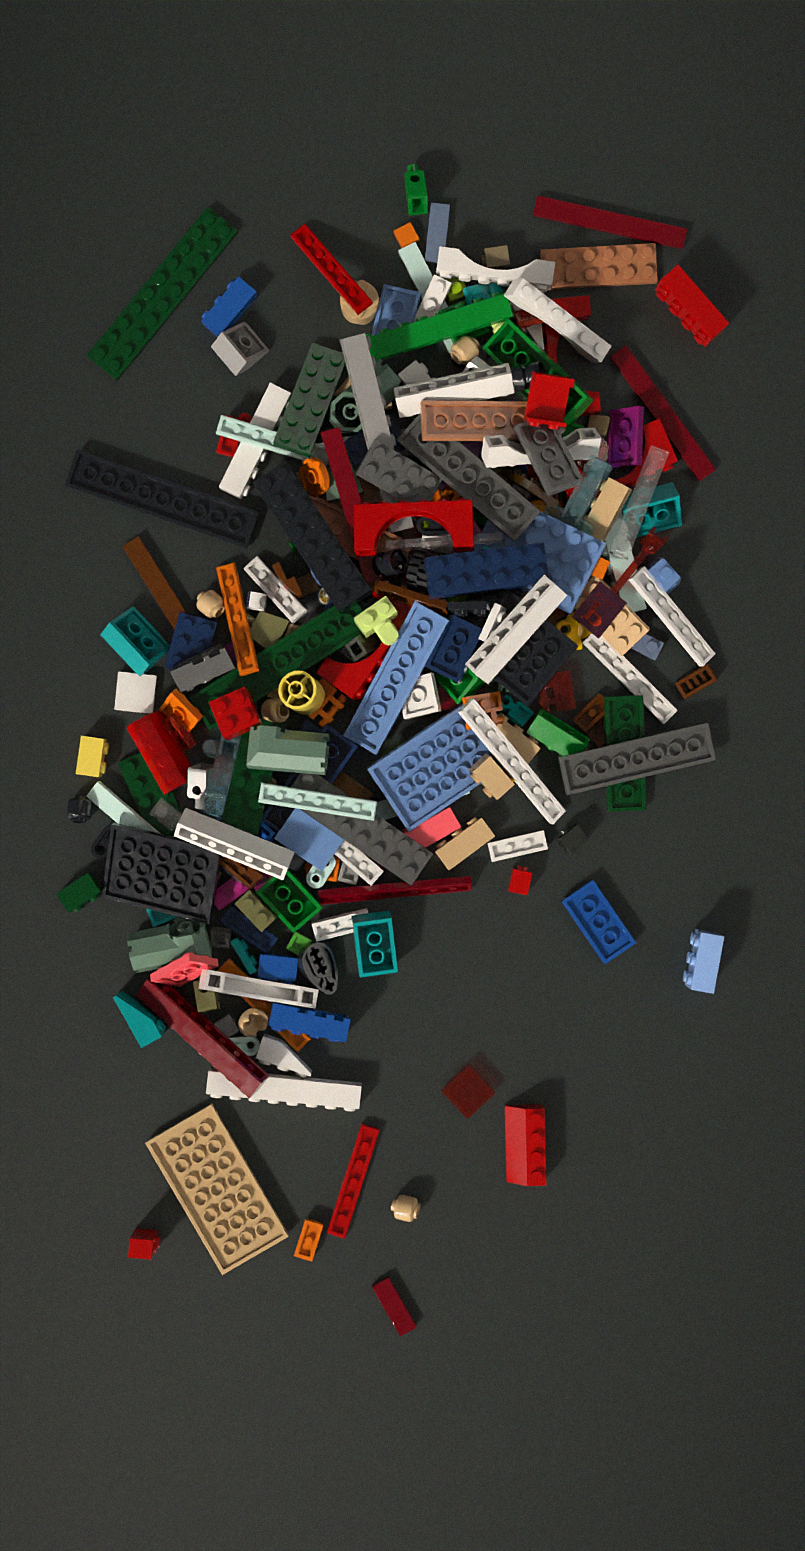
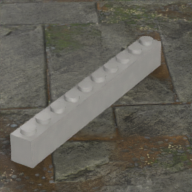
M365 333L340 339L367 449L369 450L372 442L376 439L394 450L396 441L394 435L390 434V417L384 411L386 401L384 395H380L381 381L379 376L375 375L374 368H377L374 356L371 357L369 349L372 348L369 336L366 337ZM377 487L381 501H388L390 503L401 501ZM415 516L406 517L394 522L388 527V531L393 533L414 527Z

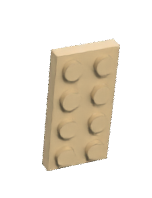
M593 576L587 582L575 609L577 610L599 582L618 598L620 597L603 580ZM593 600L595 603L584 618L588 621L594 613L597 616V620L590 624L596 627L601 624V618L594 611L598 606L602 607V605ZM626 604L602 636L623 656L650 628Z

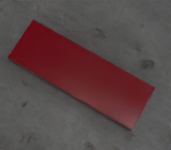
M389 1276L372 1285V1289L400 1337L417 1328Z

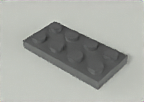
M527 421L515 425L514 430L547 496L581 485L584 482L559 430L550 429L546 424H541L540 427L530 426Z
M376 439L372 442L355 473L399 500L418 502V500L422 499L429 500L430 502L442 481L436 474Z

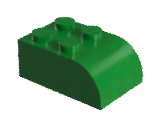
M289 868L284 880L267 874L254 886L258 896L293 933L322 909V905L314 894Z

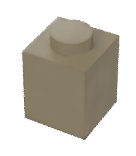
M507 245L485 248L483 255H481V265L495 270H508L510 260Z

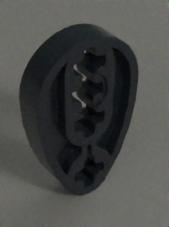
M310 942L306 944L298 955V967L303 977L314 989H319V992L322 994H333L337 989L338 969L333 951L324 943ZM311 948L315 949L313 955H310V953L312 952ZM315 957H319L317 964L313 963ZM318 965L323 967L321 968V972H317V970L319 969ZM326 982L330 983L328 989H325L327 986Z

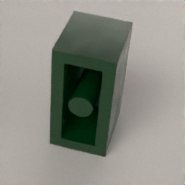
M88 872L56 893L68 913L72 911L77 913L85 908L84 903L89 900L92 903L101 897L99 893L102 892V887L92 872Z

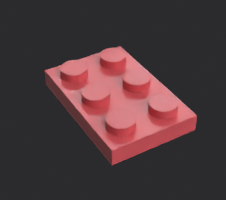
M193 952L185 953L183 957L172 960L170 964L160 967L157 971L150 974L151 982L181 987L201 976L202 969L212 970L218 967V959L210 958L208 955H195Z

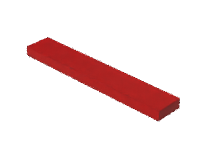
M306 224L290 235L297 246L357 315L373 304L368 295Z
M361 1123L327 1230L328 1234L344 1239L346 1237L380 1128Z

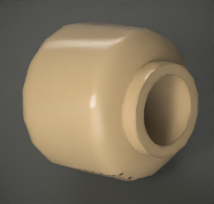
M462 336L451 346L452 352L450 354L452 359L459 365H467L475 356L479 355V343L474 337Z
M208 590L206 592L202 591L198 595L196 606L203 615L210 619L218 618L222 615L225 606L223 598L214 590Z
M270 698L262 704L261 714L264 720L282 723L289 716V707L280 698Z
M399 1195L397 1200L393 1199L391 1211H394L396 1219L412 1222L414 1218H418L420 1204L415 1197Z

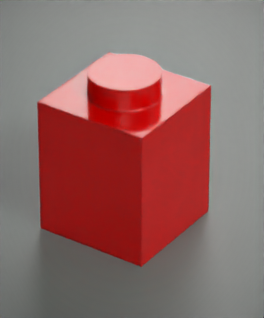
M517 865V869L512 868L508 886L509 892L528 895L532 872L528 871V867Z

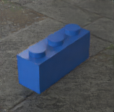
M239 276L236 280H231L227 285V291L223 295L220 294L215 299V305L211 310L207 309L202 315L203 319L201 321L203 326L218 337L221 332L231 328L258 297L257 292Z

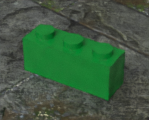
M542 708L526 732L537 741L544 743L549 750L556 751L562 756L584 751L590 739Z

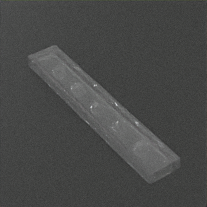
M502 532L474 534V545L504 542V534ZM450 536L385 541L388 550L394 548L411 550L453 546Z

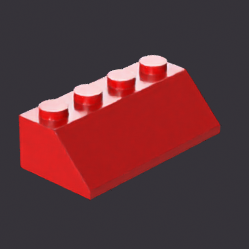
M160 710L132 722L127 727L128 732L164 795L188 782V768L191 767V764Z
M543 1104L505 1105L506 1181L524 1186H546L545 1109Z

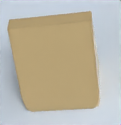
M590 415L587 428L595 427L600 437L605 438L610 417Z

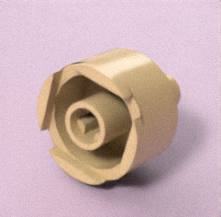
M359 280L355 282L368 295L373 304L359 315L352 310L341 296L340 305L346 320L353 324L365 325L376 317L379 308V297L376 289L364 280Z

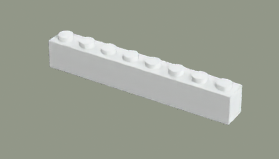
M216 1068L209 1069L206 1094H211L210 1097L222 1098V1096H230L232 1100H241V1097L248 1098ZM269 1074V1078L261 1088L249 1098V1101L260 1102V1099L268 1100V1103L278 1104L279 1101H282L292 1106L303 1103L307 1107L312 1108L317 1107V1105H323L326 1109L343 1107L345 1111H355L360 1106L362 1083Z

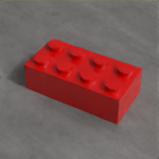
M679 265L674 267L659 281L655 289L657 297L669 305L670 312L682 320V326L695 335L694 339L699 345L703 344L706 347L728 326L729 322Z

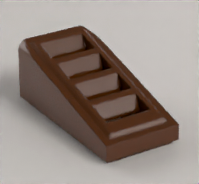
M708 662L675 682V685L683 698L686 699L717 681L718 677ZM704 670H706L708 675L710 676L709 680H707L706 676L704 675ZM697 674L700 675L704 683L701 684L696 677ZM690 678L694 680L695 684L697 685L696 688H694L691 682L689 681ZM684 682H686L689 689L691 690L688 693L682 684Z

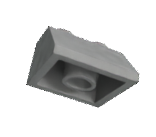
M245 321L221 332L211 346L235 376L247 371L270 351Z

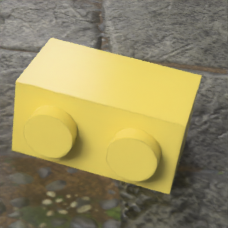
M81 736L76 774L102 777V774H105L106 762H104V757L108 755L109 751L107 739Z

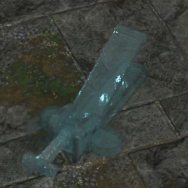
M591 455L581 474L584 482L581 485L575 486L565 508L559 505L553 508L548 505L544 513L592 536L595 532V527L583 518L588 512L592 501L599 493L601 484L607 479L613 467L602 459Z
M221 735L220 741L206 740L203 743V753L206 756L216 758L204 793L207 796L203 810L205 814L218 817L223 815L242 735L230 740L224 739Z

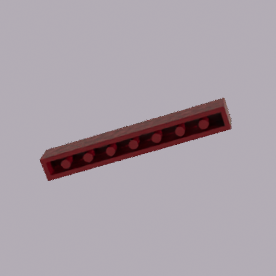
M148 978L136 994L144 1004L151 1008L158 1017L162 1018L171 1029L175 1030L248 1098H251L269 1078V1074L204 1015L198 1012L171 985L151 982V978Z

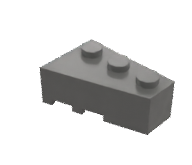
M218 643L169 668V671L180 692H189L196 685L206 683L214 677L235 669L223 645Z

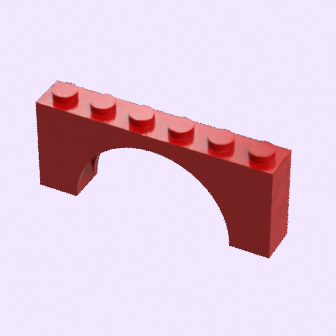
M589 295L551 299L578 321L587 320L591 316ZM543 322L544 351L558 364L556 351L558 341L562 335ZM586 391L594 401L580 416L598 415L601 411L599 392Z
M660 418L643 425L642 465L635 466L628 475L615 481L628 485L630 488L638 484V480L643 477L648 480L656 476V472L661 469L663 472L674 468L673 464L678 460ZM578 466L577 468L584 482L581 485L563 491L569 509L575 508L576 511L587 507V502L594 500L595 497H599L601 493L600 487L604 481L588 476Z
M459 498L457 501L438 499L434 502H429V500L425 499L418 500V502L401 500L398 503L381 501L378 504L360 502L359 505H354V551L356 556L376 555L377 545L384 531L394 522L411 516L430 518L442 525L452 539L454 552L474 551L473 502L468 498Z
M373 591L372 595H374L378 600L384 597L375 594V591ZM388 598L398 613V616L391 620V622L399 632L412 605ZM382 642L371 656L356 663H339L327 657L316 673L357 702L358 699L363 698L366 688L372 683L391 645H386Z

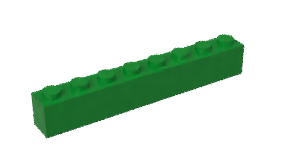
M500 291L491 294V298L485 300L477 298L472 301V304L467 306L463 303L454 306V310L448 312L446 310L437 311L433 317L422 316L416 319L417 322L411 324L408 321L398 324V328L392 330L390 327L384 328L379 331L380 334L372 336V333L366 334V337L369 336L372 346L369 349L371 357L374 356L376 362L379 359L385 360L504 322L508 318L513 319L509 300Z

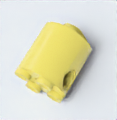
M304 671L288 673L279 684L278 693L281 701L299 714L311 715L324 702L325 691L322 685Z

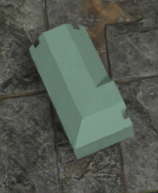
M379 359L376 362L377 368H374L375 375L380 378L381 388H379L381 396L384 395L387 406L395 399L394 388L399 387V383L402 381L387 364L382 366L381 363L383 361ZM351 385L330 404L329 423L334 428L340 427L341 434H357L362 429Z
M260 725L257 726V730L254 727H250L246 766L250 769L326 775L325 769L328 766L329 746H327L329 734L286 729L285 733H283L281 728Z
M177 917L173 920L174 924L171 926L168 923L166 926L128 933L127 944L128 947L130 946L129 958L133 970L136 973L155 970L170 964L172 960L183 957L188 952H193L195 955L200 956L208 955L212 958V948L205 923Z

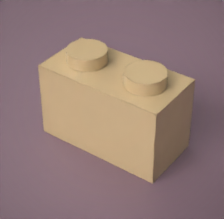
M486 753L469 768L472 772L470 776L477 784L481 782L485 787L482 790L489 798L493 796L498 800L515 785L491 756Z

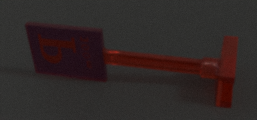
M654 526L639 542L643 545L641 547L642 550L614 586L609 589L599 581L572 615L574 620L598 639L627 604L617 593L646 556L651 553L655 554L669 539L667 536L660 539L655 535L654 531L657 528Z

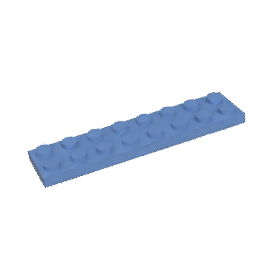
M414 602L398 632L399 638L397 642L391 645L343 736L376 755L379 753L450 619L420 602Z

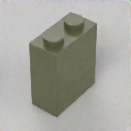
M254 888L247 891L235 903L261 932L277 918V915L258 896Z

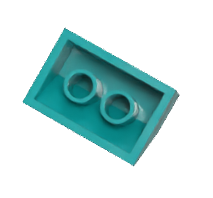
M673 482L630 493L621 510L629 540L682 526L680 496Z
M134 606L109 622L100 634L139 677L156 665L170 649V644Z

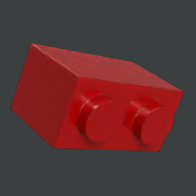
M135 1228L129 1240L128 1258L151 1260L153 1255L157 1254V1250L160 1247L161 1237H158V1230Z

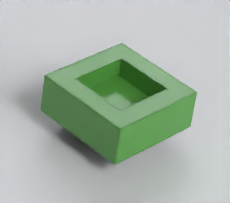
M296 931L286 949L299 955L301 949L306 944L312 942V940Z

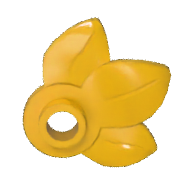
M572 612L566 619L560 620L555 627L561 631V627L566 626L568 631L564 634L578 645L576 650H581V639L588 637L592 633L572 618V615L575 613Z

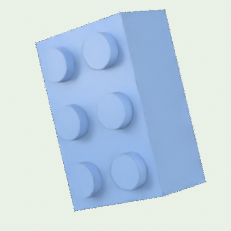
M695 929L694 933H691L690 944H692L691 952L688 951L686 963H689L688 970H685L683 974V982H685L689 989L714 994L724 936L721 934Z

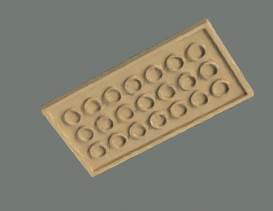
M212 1103L145 1142L222 1275L289 1236Z

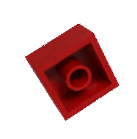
M245 687L209 702L221 734L226 740L249 732L250 727L256 729L257 726H263L250 692Z

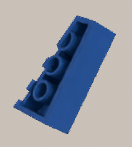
M273 1002L268 1025L272 1026V1030L283 1032V1029H286L295 1035H302L304 1033L316 1039L323 1037L328 1038L332 1042H346L351 1019L347 1015Z

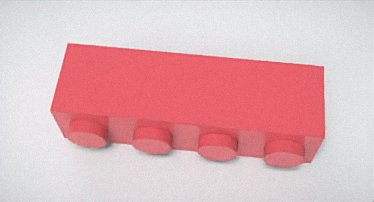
M448 807L442 809L410 832L406 828L401 831L426 848L461 828L451 808Z

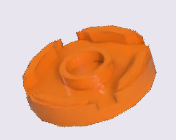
M316 457L303 460V467H300L299 472L302 486L305 490L308 489L311 492V496L317 497L325 494L329 489L330 483L326 466Z

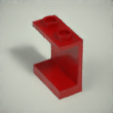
M532 371L524 419L529 422L530 426L540 427L541 424H546L548 428L560 430V427H566L567 423L563 420L569 388H574L575 379Z

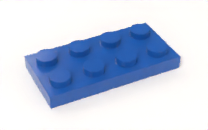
M593 879L561 900L604 965L636 944Z

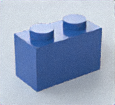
M261 952L258 978L273 982V979L281 980V983L292 984V981L297 980L298 956Z

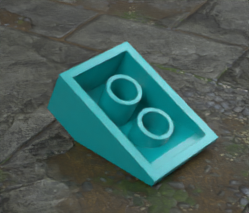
M124 991L118 992L113 997L141 1048L165 1034L167 1025L155 1012Z

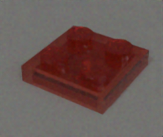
M470 1064L441 1089V1092L466 1119L473 1115L495 1094V1091Z

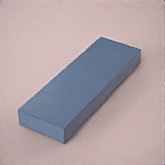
M431 203L425 262L437 263L439 247H446L449 204Z

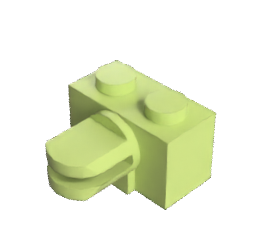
M384 596L354 618L356 625L366 638L375 632L386 645L395 644L399 638L398 630L391 622V620L398 616V613L387 596Z

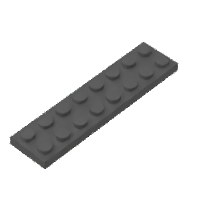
M421 414L415 418L397 439V442L430 471L439 476L458 495L472 500L473 507L514 543L541 513L493 470L486 467L480 459L459 441H422Z
M708 722L558 757L566 795L716 760Z
M300 773L291 786L292 788L349 796L318 774ZM301 809L410 885L413 884L433 855L431 851L376 814L373 821Z

